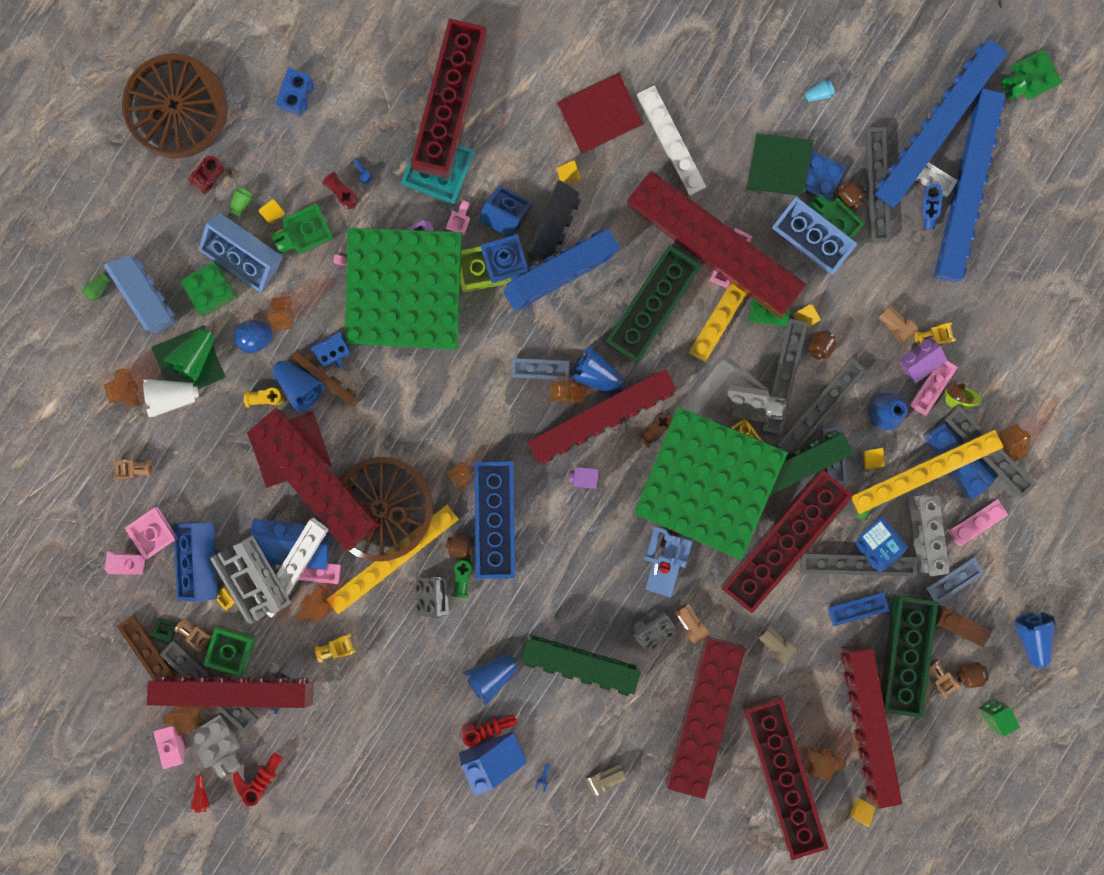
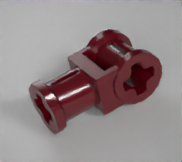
M335 172L325 177L322 184L327 186L337 196L338 201L343 207L353 209L357 206V196L337 178ZM346 196L350 197L351 200L349 202L345 199Z

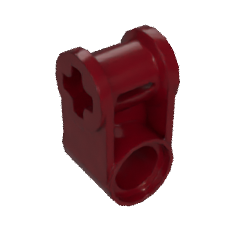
M207 156L197 169L191 173L188 181L191 184L194 183L201 189L203 194H206L224 172V164L214 156ZM213 162H216V168L214 170H210V165Z

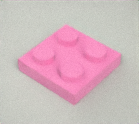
M154 507L125 527V530L145 560L151 558L178 539L158 507Z

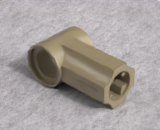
M769 625L758 636L784 664L798 651L788 640L783 639Z
M620 763L603 771L592 772L585 777L593 796L601 795L609 787L627 780Z

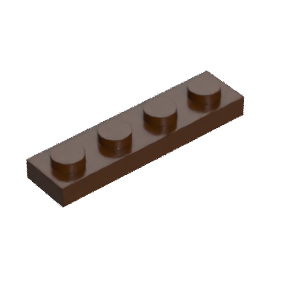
M297 351L293 354L291 358L351 406L357 404L359 401L355 398L357 394L350 388L345 390L340 386L342 382L335 376L330 378L325 374L327 370L320 364L315 366L308 354L305 352L301 354Z
M132 615L117 626L152 680H155V677L171 675L173 679L177 677L167 661L160 656L161 652L136 615Z

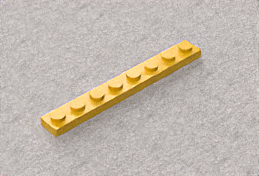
M991 430L853 494L851 499L858 514H861L1004 447L996 430Z
M447 504L433 515L428 533L414 550L393 560L373 562L326 600L337 614H340L457 522L459 518ZM419 526L410 535L415 539L422 527ZM406 536L398 543L400 549L402 550L412 541ZM394 546L384 555L397 552L396 547Z

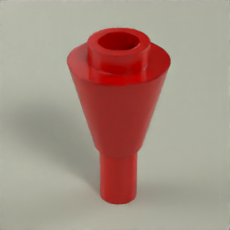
M203 775L195 776L196 789L194 790L190 809H194V813L206 812V808H209L210 805L204 788Z

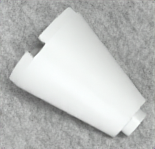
M143 379L145 403L149 406V409H147L149 417H155L194 403L195 398H199L197 386L194 387L193 383Z

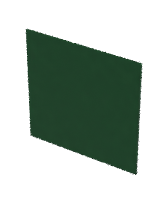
M756 133L747 189L804 196L814 140Z
M204 325L151 347L166 381L192 383L184 379L180 373H175L163 360L198 329L203 330L205 328ZM213 345L198 380L193 383V386H197L198 389L226 378Z

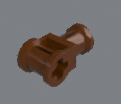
M664 413L656 415L648 428L636 437L649 448L651 442L664 430H668L672 421L671 417ZM666 417L667 420L665 422L667 425L659 426L660 421L658 419Z

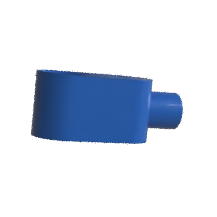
M929 181L924 187L922 202L924 229H935L936 219L941 212L943 190L941 184L937 181ZM935 186L939 191L936 195L928 194V189ZM930 201H933L934 206L932 214L928 213Z

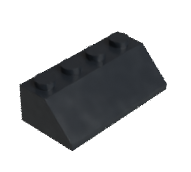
M559 179L527 250L528 257L540 263H544L543 261L552 255L557 257L558 252L555 250L558 244L562 245L566 236L563 232L566 227H570L574 218L571 214L573 210L578 209L581 199H578L579 192Z

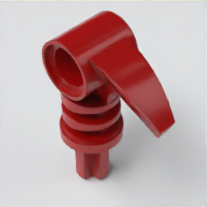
M514 714L500 719H496V716H493L491 722L487 719L485 724L479 722V726L474 722H467L461 728L463 742L469 748L479 745L480 740L486 739L488 734L490 737L493 736L492 733L494 732L497 735H501L500 730L517 725L516 717Z
M274 752L265 766L260 765L258 768L260 773H256V779H253L250 784H246L237 771L233 773L235 788L246 806H255L262 799L264 791L268 788L267 785L271 784L270 779L276 778L275 770L283 759L280 754ZM249 792H254L257 795V799H252L249 796Z

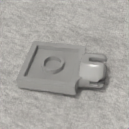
M735 385L729 386V416L767 422L768 418L773 420L783 419L782 414L786 410L785 398L769 396V391Z
M223 714L188 734L205 769L212 766L215 768L218 776L223 778L240 768L236 751L241 747Z

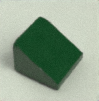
M158 618L151 633L152 639L169 645L173 640L177 623Z

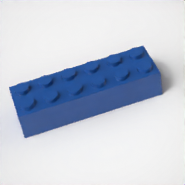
M607 229L603 232L598 230L591 235L590 239L586 240L583 238L578 241L572 249L567 247L560 251V255L557 257L552 255L545 259L542 265H533L527 269L528 272L524 275L519 273L513 276L511 281L506 284L507 288L503 292L513 310L516 312L609 261L621 249L610 230Z
M514 461L474 462L476 579L515 578Z

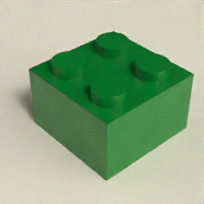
M215 262L180 280L197 312L205 317L238 298L220 265Z
M222 625L216 627L203 666L241 677L247 671L257 636Z

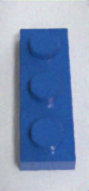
M884 592L827 607L832 626H838L889 611Z

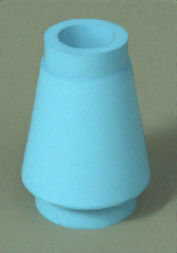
M824 79L805 91L808 102L831 98V95L835 94L830 79L827 81Z

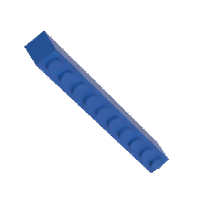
M989 39L985 44H979L973 52L976 54L975 57L968 59L963 66L964 72L957 74L952 81L954 83L951 89L948 87L941 96L943 101L941 103L937 102L930 111L933 113L930 118L926 117L919 127L922 129L919 134L915 132L909 140L911 145L908 149L904 147L898 155L900 160L897 164L894 162L887 170L889 175L886 179L882 178L876 185L878 190L874 195L892 208L901 201L1008 53Z
M982 89L975 98L956 180L958 181L954 187L933 278L956 283L961 281L966 275L967 268L965 263L971 254V249H969L970 242L975 237V230L973 229L979 219V205L984 198V193H982L983 186L988 181L987 169L991 166L993 160L991 152L997 143L995 135L1001 126V119L999 118L1006 105L1004 93Z

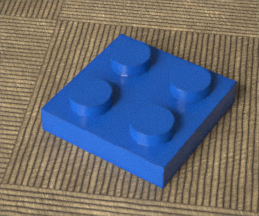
M812 151L805 192L813 196L822 194L830 201L846 167Z

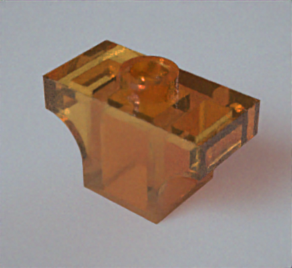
M291 296L274 297L271 299L267 318L271 322L272 331L292 329L294 318Z
M124 368L116 370L114 380L104 384L109 403L124 402L129 408L140 406L136 393L138 387L136 382L132 380L130 370Z
M566 381L551 382V402L584 403L585 385Z
M1015 424L1000 431L999 439L1004 447L1003 449L1013 461L1028 455L1031 436L1027 430L1023 431L1018 424Z
M318 585L311 595L307 594L301 602L303 606L294 618L299 622L310 618L319 624L332 608L325 599L326 588Z
M177 706V710L167 713L162 717L164 724L173 725L177 729L178 735H182L202 726L200 714L206 706Z
M805 747L803 753L810 760L808 772L811 776L829 782L835 771L845 769L846 761L841 757L832 755L833 752L826 749L819 751Z

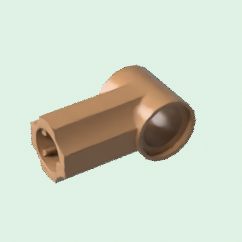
M891 305L884 309L877 317L892 331V335L903 344L918 330L911 320L902 317Z
M688 603L675 611V614L685 628L684 631L693 644L709 635L708 630L702 621L697 618Z

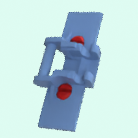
M652 526V537L647 555L643 559L653 562L645 590L672 597L679 568H686L693 541L687 540L688 537L664 526L662 528ZM660 533H664V540H666L662 555L660 554L659 559H656L654 555Z

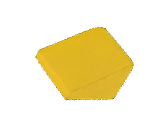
M575 160L556 168L559 179L567 185L580 181Z
M274 199L259 209L260 214L269 224L275 223L285 215L283 209Z
M812 304L793 314L795 320L808 322L807 328L821 321Z
M883 448L861 451L865 470L884 467Z
M224 586L217 593L216 600L227 611L235 604V601L227 587Z
M858 797L849 814L855 820L869 827L876 807Z

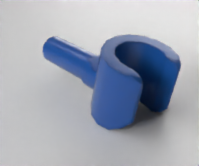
M355 158L353 161L362 172L358 178L367 185L371 181L372 176L363 168L358 158Z
M545 764L541 778L536 781V790L539 784H543V792L546 791V778L550 764Z

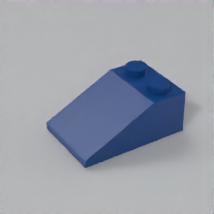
M513 731L459 752L462 770L475 796L495 788L527 763Z

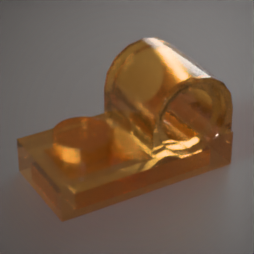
M462 461L446 473L453 482V486L460 491L475 480Z

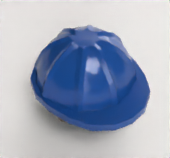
M257 320L242 322L234 332L235 344L246 353L261 351L272 339L270 327L266 323Z

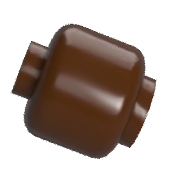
M850 179L838 188L837 197L848 208L853 206L856 209L864 203L862 199L866 196V192L858 181H851Z
M825 330L816 332L808 345L811 356L817 360L830 358L837 345L835 336Z
M456 532L452 538L448 537L445 548L449 549V556L465 560L467 557H471L475 542H472L471 536Z
M980 662L962 664L960 671L957 672L959 682L963 683L966 688L983 687L989 679L986 666H983Z

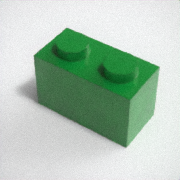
M989 700L984 703L983 707L979 708L989 728L1003 737L1021 728L1011 708L998 700Z

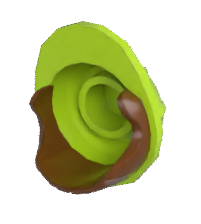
M955 379L945 388L946 403L952 409L959 405L963 410H968L972 406L980 405L982 402V398L977 392L966 388L964 383L956 384Z

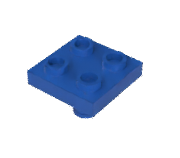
M518 234L480 245L491 283L512 278L519 273L525 274L528 272Z

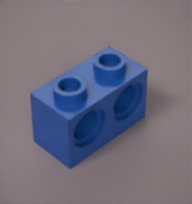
M288 68L275 103L278 108L301 116L308 106L307 97L314 88L311 76ZM304 81L301 87H295L296 82ZM297 98L296 104L289 105L291 99Z

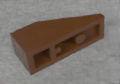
M939 605L937 608L936 625L984 648L992 630L944 606Z

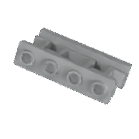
M927 494L907 496L914 557H918L917 573H929L930 576L949 574L939 496H927Z
M253 535L233 546L237 553L236 555L231 556L228 549H225L210 558L247 624H251L265 616L262 610L265 606L273 614L291 603ZM241 557H243L244 561L247 564V567L244 565ZM232 562L235 563V565H236V567H237V569H238L239 571H236V569H235L234 565L232 564ZM248 572L256 586L252 590L242 575ZM260 591L263 592V594H264V596L266 597L267 600H264V598H263L262 594L260 593ZM252 595L254 596L258 604H255L253 598L251 597Z

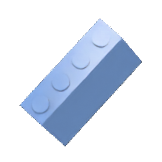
M797 197L793 199L770 228V230L829 275H833L857 245L855 241Z
M221 213L206 223L198 251L260 293L263 292L278 270L283 257L280 253Z
M127 256L104 265L146 331L158 335L176 323L174 311L171 307L165 305V297L159 290L156 291L153 286L155 284L154 280L149 274H145L143 271L145 267L138 258L135 259Z

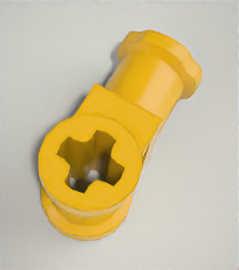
M952 322L935 326L926 332H915L916 345L926 340L924 339L926 337H931L939 345L956 341L951 329Z
M268 388L258 392L244 391V403L247 408H250L251 405L260 404L281 405L285 400V393L278 388ZM277 394L278 398L272 399L271 396Z
M351 634L337 637L328 642L329 644L315 646V654L319 663L330 657L335 659L355 653L356 650L353 649L350 640Z

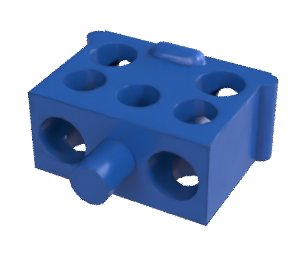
M338 332L311 348V351H314L323 368L334 362L338 368L344 366L341 358L350 354L351 351L342 337L343 333ZM341 346L345 348L344 352L340 351ZM332 351L336 352L335 357L331 355ZM325 355L328 357L326 362L323 360Z

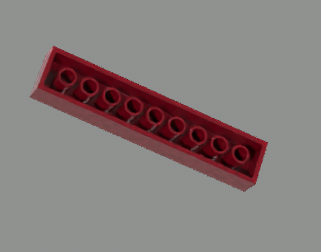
M651 170L627 200L630 209L780 320L807 285Z

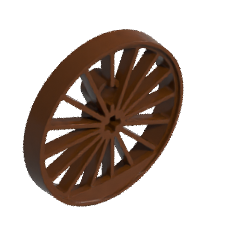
M163 54L147 60L130 76L123 92L122 111L128 129L144 148L162 157L179 159L199 154L216 141L226 123L228 101L220 79L205 64L183 54ZM173 63H184L175 92ZM168 64L171 94L157 70L158 67ZM192 65L197 74L182 91L189 66ZM154 70L168 98L143 78ZM201 79L205 86L187 95ZM142 81L165 99V101L135 91ZM207 91L211 97L209 100L190 101ZM137 96L160 103V105L132 107L133 97ZM214 104L218 116L188 107ZM149 111L148 117L134 124L132 112ZM186 111L214 119L216 123L209 132L190 117ZM158 112H163V116L159 120H156V114ZM182 116H186L207 133V136L199 143H196ZM178 118L193 143V146L186 149H181ZM174 119L176 150H165L166 141ZM151 121L154 122V127L145 138H142L137 129ZM165 126L159 147L149 144L148 142L159 128Z
M375 457L355 464L341 476V480L351 491L356 486L373 502L371 504L358 499L361 503L371 506V508L366 509L371 511L370 514L378 523L380 521V555L367 553L376 529L370 533L363 551L354 547L350 551L351 553L370 561H389L408 554L422 542L431 526L433 500L426 482L413 467L394 458ZM380 464V498L367 467ZM384 464L396 465L397 468L384 497ZM400 469L407 470L412 476L389 499ZM362 470L365 472L376 501L357 483ZM414 479L418 481L422 490L392 503ZM424 493L426 507H393ZM378 506L383 507L385 511L380 512L377 510ZM406 510H426L424 523L409 519ZM397 511H402L403 513L401 521L394 519ZM389 520L412 541L402 550ZM384 521L397 549V552L384 555ZM409 521L422 528L414 539L401 525Z

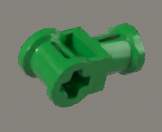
M460 559L455 564L454 592L451 594L453 597L469 598L467 589L469 576L472 571V563L468 559ZM462 563L468 568L465 572H461L462 570L458 568Z

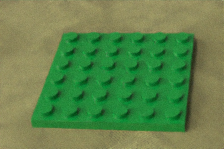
M347 228L345 343L458 350L462 233Z
M678 406L634 514L742 560L788 452Z

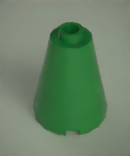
M205 328L203 330L198 329L169 353L163 362L175 373L183 375L184 379L195 383L201 374L214 343L213 334Z

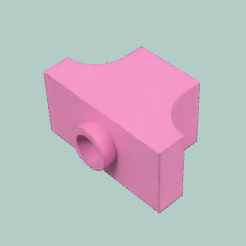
M107 551L104 570L109 574H143L145 559L141 554Z
M175 725L154 730L163 769L183 764V753L186 747L182 732H178Z

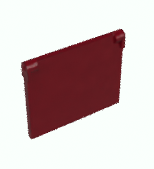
M619 73L557 102L581 154L643 125Z
M314 411L291 419L305 438L331 466L332 464ZM248 435L266 488L287 481Z

